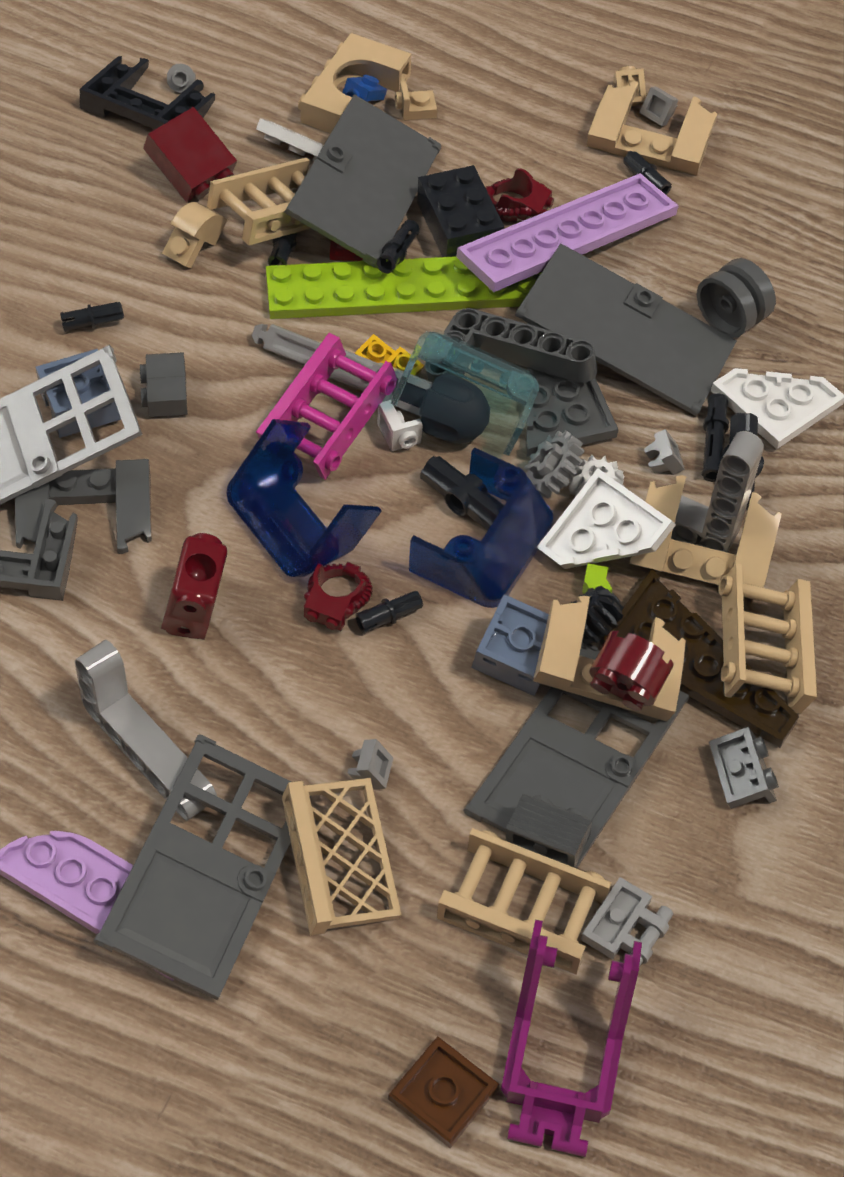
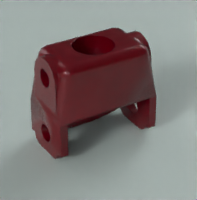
M197 533L193 536H188L183 542L161 629L166 630L170 635L205 640L228 552L226 545L222 544L221 540L216 536L207 533Z

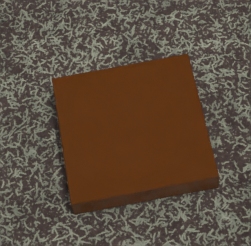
M437 1036L388 1094V1100L451 1148L499 1089V1083Z

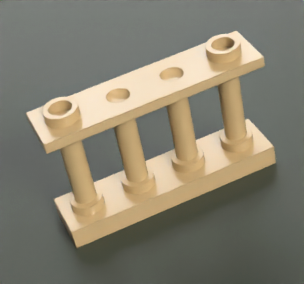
M302 158L211 181L207 208L213 210L229 206L245 221L242 240L248 245L311 229L284 213L295 195L290 189L301 185L308 173L310 160ZM277 193L287 203L276 205L266 195ZM253 199L263 209L252 211L243 201Z
M736 563L727 575L722 576L718 588L719 594L722 595L724 665L721 670V680L724 682L725 697L731 698L744 683L785 692V695L788 697V705L796 713L801 714L817 698L810 581L797 579L789 590H786L784 593L743 583L742 565ZM743 597L779 605L784 612V620L744 611ZM744 625L782 634V637L785 638V649L745 640ZM745 654L783 663L784 667H786L787 678L746 669Z
M472 828L469 835L468 851L474 853L475 856L459 891L455 893L443 891L438 902L437 919L528 955L535 919L544 922L558 887L579 894L564 933L557 935L544 930L543 927L540 935L548 937L546 946L558 948L554 966L577 975L586 947L579 944L577 939L593 900L602 904L609 894L612 882L605 880L596 872L581 871L502 840L491 831H479ZM490 859L510 868L493 906L487 907L474 902L472 897ZM523 873L544 881L528 920L524 921L509 916L507 913Z

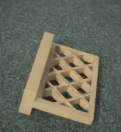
M371 778L303 786V781L289 782L282 795V801L310 936L325 934L326 930L331 928L399 919L402 914ZM363 790L366 803L360 811L343 800L348 791ZM323 795L332 801L333 804L324 815L312 807L310 796ZM337 806L355 817L346 830L329 819ZM366 810L368 811L369 817L364 814ZM315 819L319 821V824L317 826L315 824ZM358 821L372 829L373 838L368 845L350 833ZM323 825L341 836L333 849L319 841L317 833ZM344 840L362 851L354 865L336 853ZM374 843H375V846H376V850H374L373 848H371ZM322 853L327 856L324 861H323ZM366 854L380 864L381 872L376 879L358 868ZM331 859L349 871L340 884L326 875L325 866ZM352 874L371 886L362 899L344 888ZM382 877H383L384 885H382L381 883H379V881L381 880ZM329 888H331L332 890H334V893L332 894V896L330 895V890H329ZM374 889L387 898L389 910L377 911L365 903ZM338 894L357 906L351 915L335 917L332 902ZM360 909L365 912L357 914Z

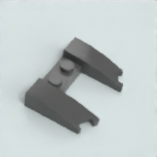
M149 459L116 460L115 469L70 470L44 485L15 497L16 546L20 549L23 546L24 539L36 543L46 499L56 501L57 505L116 503L118 554H124L129 551L126 540L142 533L147 542L152 541Z
M46 499L33 554L0 550V587L28 590L30 597L63 601L78 521L77 514L73 512L68 521L54 512L57 508V502L52 499Z

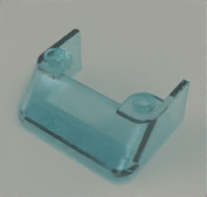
M439 330L425 331L418 339L391 404L397 406L418 358L523 404L503 454L509 456L523 431L539 392L536 376L520 366Z

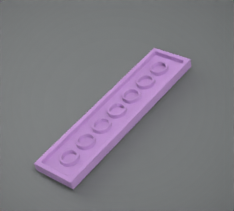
M640 173L457 248L456 257L487 287L495 292L542 272L560 243L583 255L676 215L678 205Z

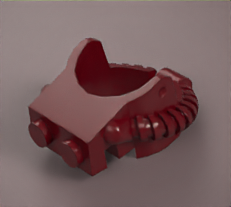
M522 168L516 169L513 178L502 179L491 186L485 187L501 220L506 222H517V218L524 221L528 216L534 217L544 213L548 208L552 207L554 202L552 190L543 183L534 180L531 174ZM503 192H513L521 195L523 198H513L502 194L499 201L496 202L493 196Z
M347 562L344 566L339 563V565L332 564L330 566L328 564L324 567L323 564L319 563L309 578L307 584L308 592L304 594V599L306 600L304 617L310 622L323 624L330 630L342 631L345 626V618L348 619L369 602L373 592L372 583L364 572H360L361 566ZM343 574L354 578L358 584L357 588L349 595L340 597L330 596L321 588L328 579L343 576Z

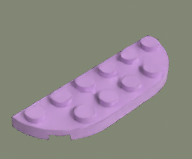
M50 831V835H41L29 839L27 836H24L0 849V875L95 934L100 933L134 866L86 837L63 831ZM160 973L161 975L165 976V977L168 978L169 980H171V981L174 980L173 978L168 977V976H166V975Z

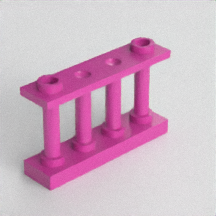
M331 333L327 334L256 431L263 446L272 452H275L279 445L285 442L315 458L313 463L319 476L325 480L331 471H335L339 467L344 453L386 395H390L393 392L397 381L390 362L385 361L380 370L375 372L345 357L346 352L340 338ZM340 368L368 382L369 385L361 396L357 397L327 381L335 369ZM323 393L350 407L351 410L343 421L339 422L310 407L309 404L317 394ZM303 417L333 433L323 448L290 431L298 419Z

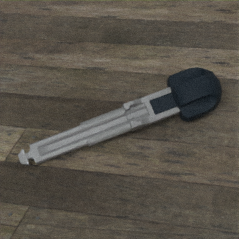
M267 324L256 325L252 333L255 343L262 344L264 341L263 349L303 365L308 362L321 344L274 324L270 325L268 331H266ZM345 350V357L375 372H378L384 364ZM393 367L397 377L396 386L390 395H386L383 402L391 400L394 406L421 416L423 432L449 443H468L482 434L489 423L490 406L483 392L477 386L448 373L436 377L432 383ZM340 368L335 369L329 377L361 391H364L369 385L368 382Z

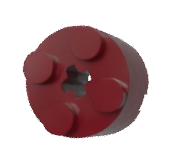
M611 631L589 670L593 678L590 685L602 694L611 693L621 698L623 705L627 708L640 712L643 706H652L655 703L674 664L671 659L666 663L662 659L665 652L650 641L632 633H628L625 638L616 637L619 631Z

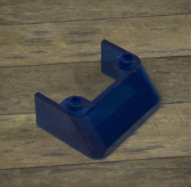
M272 419L230 480L226 492L227 500L287 576L305 577L313 573L319 563L326 566L353 551L382 510L378 506L344 504L326 528L295 490L303 475V465L294 451L311 426L305 422Z
M474 447L471 451L469 473L478 476L486 485L488 493L507 501L481 541L467 535H459L452 538L445 548L442 549L413 535L410 540L409 571L481 606L495 608L498 607L504 594L509 596L536 554L537 546L552 528L553 513L521 468Z

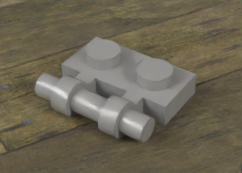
M620 877L583 931L581 941L612 960L620 948L631 955L634 941L642 942L640 967L641 964H646L652 956L653 951L651 949L657 939L663 938L668 931V922L672 918L673 912L666 906H661L656 914L648 910L647 907L651 902L652 896ZM637 922L646 929L639 940L630 935Z

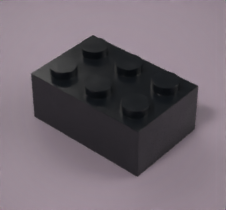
M474 165L418 177L417 204L442 257H456L458 247L504 229L502 220Z

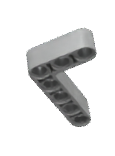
M740 431L735 435L721 460L709 507L681 496L675 520L676 526L673 528L671 539L728 553L740 531L764 449V444L757 435L748 431Z
M104 640L74 660L83 705L93 720L167 800L188 758L129 695L123 660L117 649L108 640ZM197 768L190 783L217 796L211 783ZM184 795L176 812L188 821L207 806Z

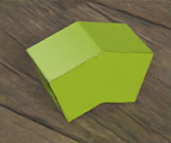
M588 563L582 589L583 594L589 588L595 589L598 586H603L612 593L613 589L606 579L608 567Z

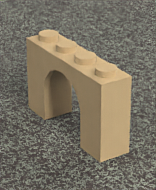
M350 33L344 43L341 42L333 58L327 60L322 73L314 78L308 92L303 93L300 97L298 109L301 110V123L331 133L352 97L338 90L346 84L347 78L370 75L379 80V85L399 92L400 81H407L411 75V53Z

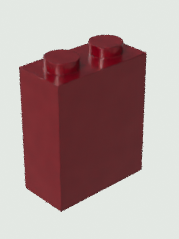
M194 107L148 133L143 147L186 203L195 197L201 199L207 195L211 181L233 176V170L237 163L236 158Z

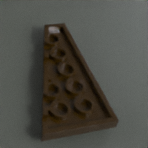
M652 569L622 610L624 616L617 622L618 627L611 631H619L616 637L625 638L628 633H632L649 641L653 620L655 617L660 618L665 622L663 628L678 641L681 638L686 640L680 691L744 728L749 727L752 733L781 748L795 727L799 715L774 690L744 683L731 698L725 697L724 682L721 680V670L724 665L723 639L697 613H691L680 602L681 597L673 589L669 591L659 581L660 576ZM607 635L601 638L599 646H603L608 637ZM746 663V669L754 671V670Z

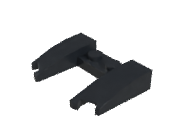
M122 56L115 58L79 89L81 109L103 118L112 111L144 126H149L153 130L192 107L204 118L215 101V93H210L204 97L200 93L203 90L204 83L197 79L169 105L131 90L149 67V60L140 58L137 65L128 67L126 64H122Z

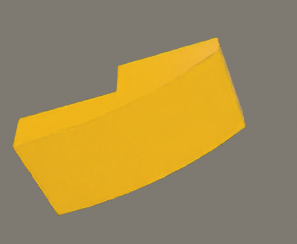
M374 334L354 353L377 363L388 361L392 364V367L414 376L424 368V364L401 346L395 351Z

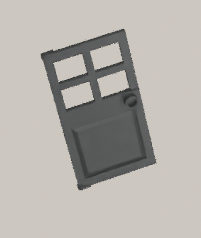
M582 642L579 655L595 660L599 653L598 648ZM551 687L470 803L466 805L463 810L464 813L479 822L482 820L506 833L507 824L516 806H518L522 794L531 797L535 795L544 796L553 805L565 810L569 808L578 809L587 818L592 820L591 835L575 867L577 869L680 713L689 695L679 690L675 713L668 721L658 719L654 725L620 707ZM563 694L599 711L585 734L548 716ZM610 717L647 735V738L634 757L623 754L595 740Z
M199 734L100 933L96 934L93 942L111 952L115 950L218 1000L291 842L287 820L283 827L280 828L242 809V805L254 782L283 795L287 784L291 781L216 745V741ZM203 757L244 776L231 803L190 783ZM184 795L225 815L212 843L170 823ZM235 820L276 840L264 868L222 848Z

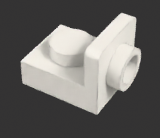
M391 400L379 404L377 425L391 452L403 448H411L421 443L423 424L420 419L405 422L401 411H396Z

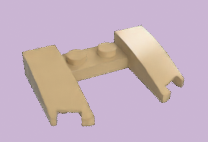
M633 81L629 83V86L616 88L608 85L590 127L587 147L624 157L629 151H635L650 164L653 163L654 165L697 176L717 118V113L715 111L713 113L707 111L701 106V100L693 96L678 138L625 125L639 82Z
M676 476V484L656 488L655 481L650 482L645 502L675 523L686 476ZM752 492L736 555L671 539L672 529L655 552L631 556L630 564L719 585L722 576L727 575L737 563L742 565L743 583L764 588L782 514L778 511L774 516L757 503L762 497Z
M579 596L577 603L560 605L558 599L553 600L533 681L634 711L623 705L621 698L611 693L602 694L590 685L593 678L589 670L595 660L579 655L590 597ZM655 617L649 641L663 650L665 653L662 659L666 663L671 659L674 666L655 703L652 706H643L642 710L637 713L668 721L676 711L686 640L681 638L678 641L663 628L665 622Z

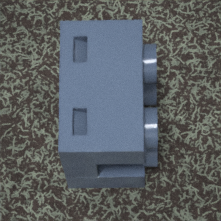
M98 349L36 366L37 378L39 380L98 351ZM101 364L73 377L82 404L110 391ZM63 383L41 393L46 407L50 406L52 419L72 409ZM115 401L87 415L91 428L121 420ZM74 421L56 431L59 438L78 433L80 429L77 421Z
M504 594L476 651L471 668L535 696L541 683L534 682L533 678L549 614Z

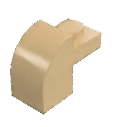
M190 202L177 212L170 223L175 228L162 254L188 268H192L204 242L215 246L228 219L199 203Z

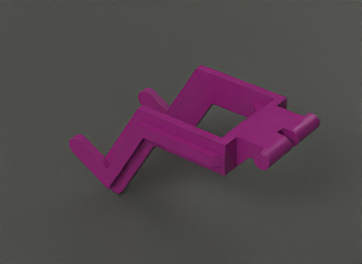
M535 919L501 1085V1091L507 1098L506 1102L522 1105L519 1125L510 1123L507 1139L541 1147L543 1136L546 1134L553 1136L552 1150L586 1157L589 1141L580 1139L583 1120L599 1123L611 1111L622 1041L639 972L642 942L634 941L631 955L625 954L623 963L611 961L608 980L619 983L606 1035L598 1085L586 1093L531 1081L522 1069L542 966L554 968L558 949L546 946L548 937L540 935L543 921Z

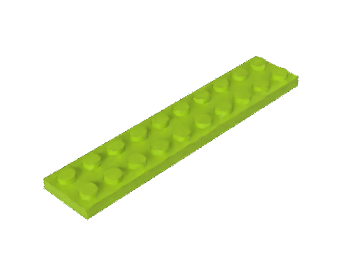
M457 257L404 259L403 262L397 264L396 268L388 274L381 272L378 267H373L364 261L291 264L287 266L271 265L266 266L270 319L462 310L466 308L520 307L542 272L493 292Z

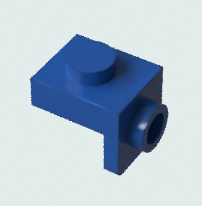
M363 75V77L347 78L342 93L353 97L355 94L368 102L384 100L388 89L379 85L377 78Z

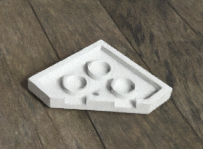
M735 368L713 382L711 387L712 393L727 396V406L736 414L752 413L758 417V433L776 449L844 403V394L824 377L810 376V379L806 380L792 378V374L766 371V375L748 374V369Z
M597 468L537 548L561 567L568 569L588 565V563L594 564L655 552L676 524Z

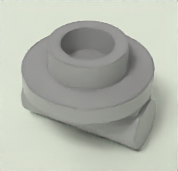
M185 64L173 65L167 73V84L172 90L182 93L196 81L195 72Z

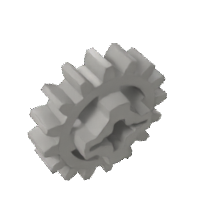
M566 430L564 433L557 431L554 438L549 435L546 441L538 445L536 454L530 455L531 460L524 467L528 471L522 476V479L526 481L524 487L538 498L543 496L549 498L552 491L558 494L561 488L569 484V477L577 474L576 469L578 465L582 464L583 460L579 457L584 453V449L581 448L583 443Z

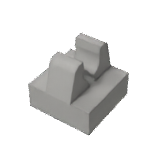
M656 86L651 87L639 113L661 126H666L678 106V99Z
M664 429L655 433V441L644 449L650 459L658 456L655 460L648 463L653 472L658 473L670 470L674 475L685 470L678 444L667 430Z
M377 739L364 740L362 748L354 751L352 757L358 762L357 768H349L348 774L354 780L371 778L373 789H386L393 757Z

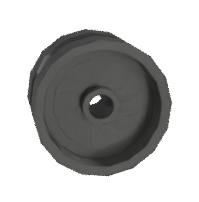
M744 258L733 259L718 272H714L706 277L698 285L696 293L698 306L709 325L731 338L740 337L755 324L767 318L774 312L776 305L775 291L770 279L759 266Z

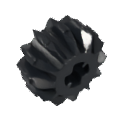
M598 586L595 589L589 588L585 594H579V596L590 597L582 639L586 645L593 641L597 643L605 635L608 636L612 629L618 627L617 622L624 616L622 613L624 607L621 605L620 600L614 593H611L603 586Z

